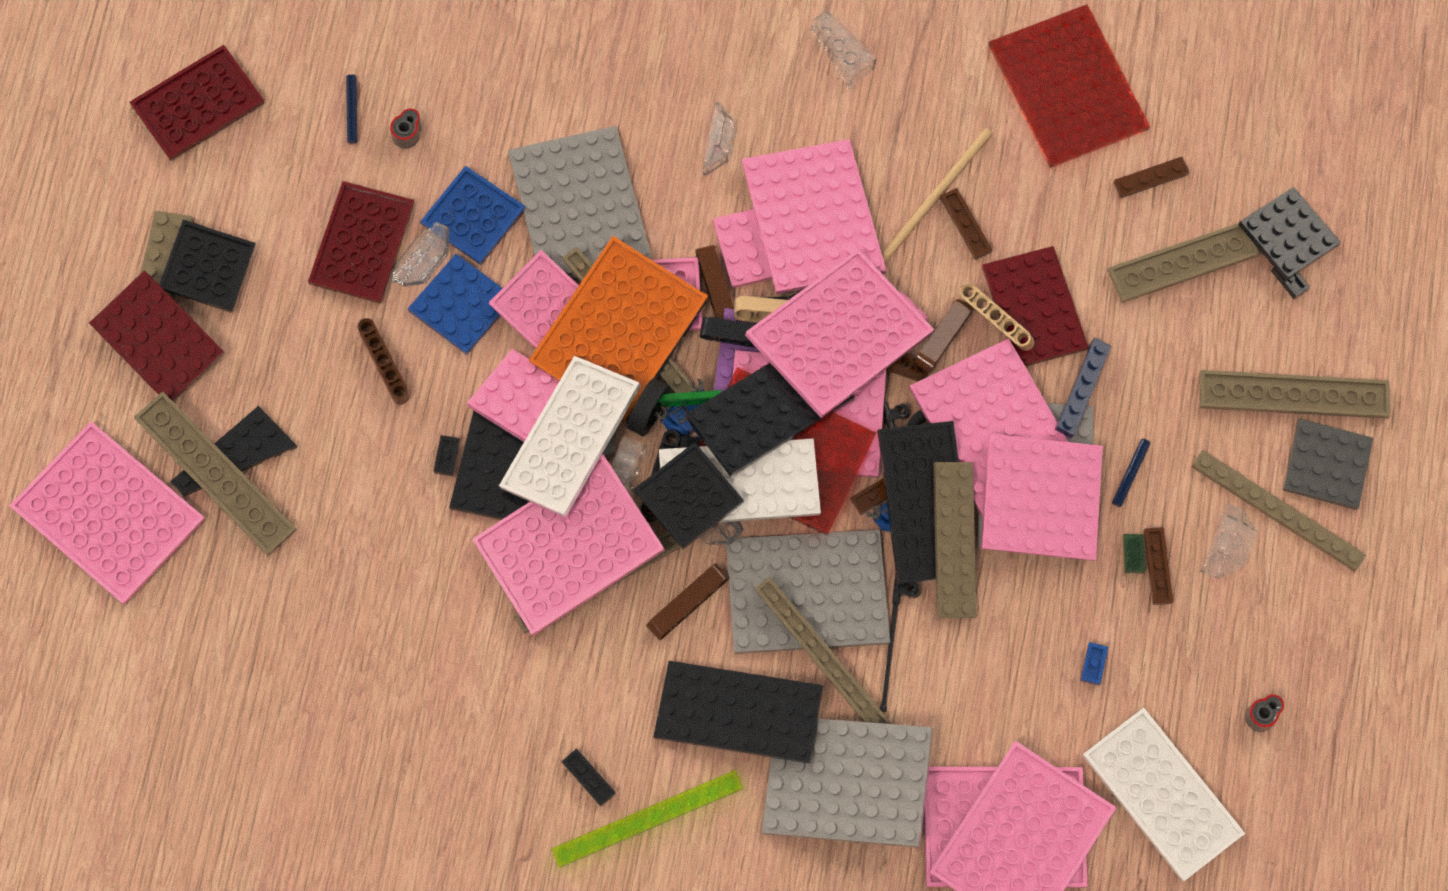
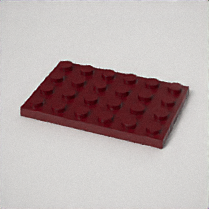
M222 45L129 103L171 161L265 102L225 45Z
M342 181L308 279V284L381 304L415 204L414 200Z
M1054 246L982 265L993 302L1025 328L1034 338V346L1027 351L1021 350L1011 341L1025 366L1088 350L1089 347ZM1014 325L1008 326V328H1007L1006 331H1007V332L1013 331L1015 326H1014ZM1023 337L1020 340V344H1025L1028 341V337Z
M145 270L89 322L158 395L163 391L172 401L181 395L224 353L216 342Z

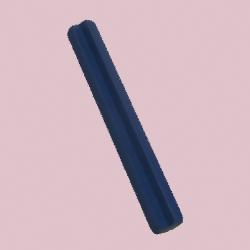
M349 74L346 76L347 142L355 144L357 143L356 75Z
M1141 439L1114 496L1113 505L1117 507L1122 506L1151 444L1150 441Z

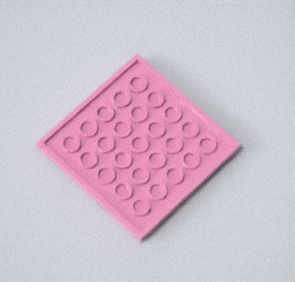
M989 434L981 549L1095 561L1103 446Z

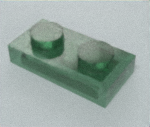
M1143 534L1123 535L1124 573L1143 574L1145 572Z

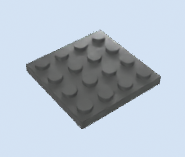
M1299 418L1283 491L1358 510L1373 438Z

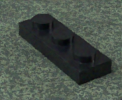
M577 748L561 761L600 807L616 794Z

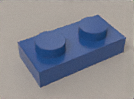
M1088 643L1080 681L1100 685L1108 651L1107 646Z

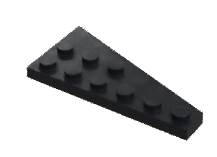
M259 406L214 443L241 472L257 466L269 458L280 456L283 452L297 448V445ZM184 470L170 481L184 497L202 489Z

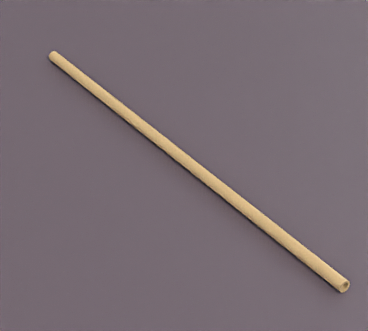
M985 128L883 250L881 254L884 264L992 135L989 129Z

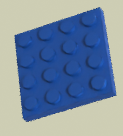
M465 166L422 218L420 223L481 265L524 212L525 206Z
M455 254L408 307V311L467 355L500 317L488 303L503 288L458 254Z

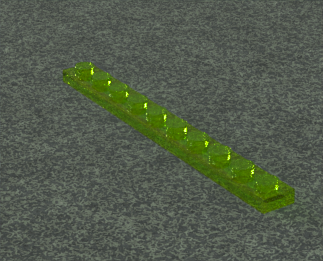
M736 770L551 848L558 867L561 868L741 791L743 786Z

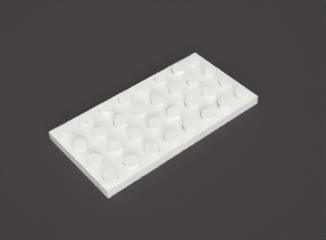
M574 356L501 481L500 488L566 517L641 387L640 383Z
M814 439L789 440L732 477L728 475L707 446L699 447L744 500L743 504L719 522L815 516L821 514ZM686 448L659 449L660 468Z
M1142 708L1082 755L1182 882L1245 834L1145 708Z

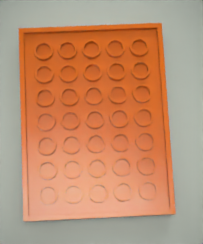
M612 236L528 361L558 381L561 380L573 357L576 356L639 382L641 387L621 420L625 423L626 418L631 414L644 388L655 377L708 299V296Z

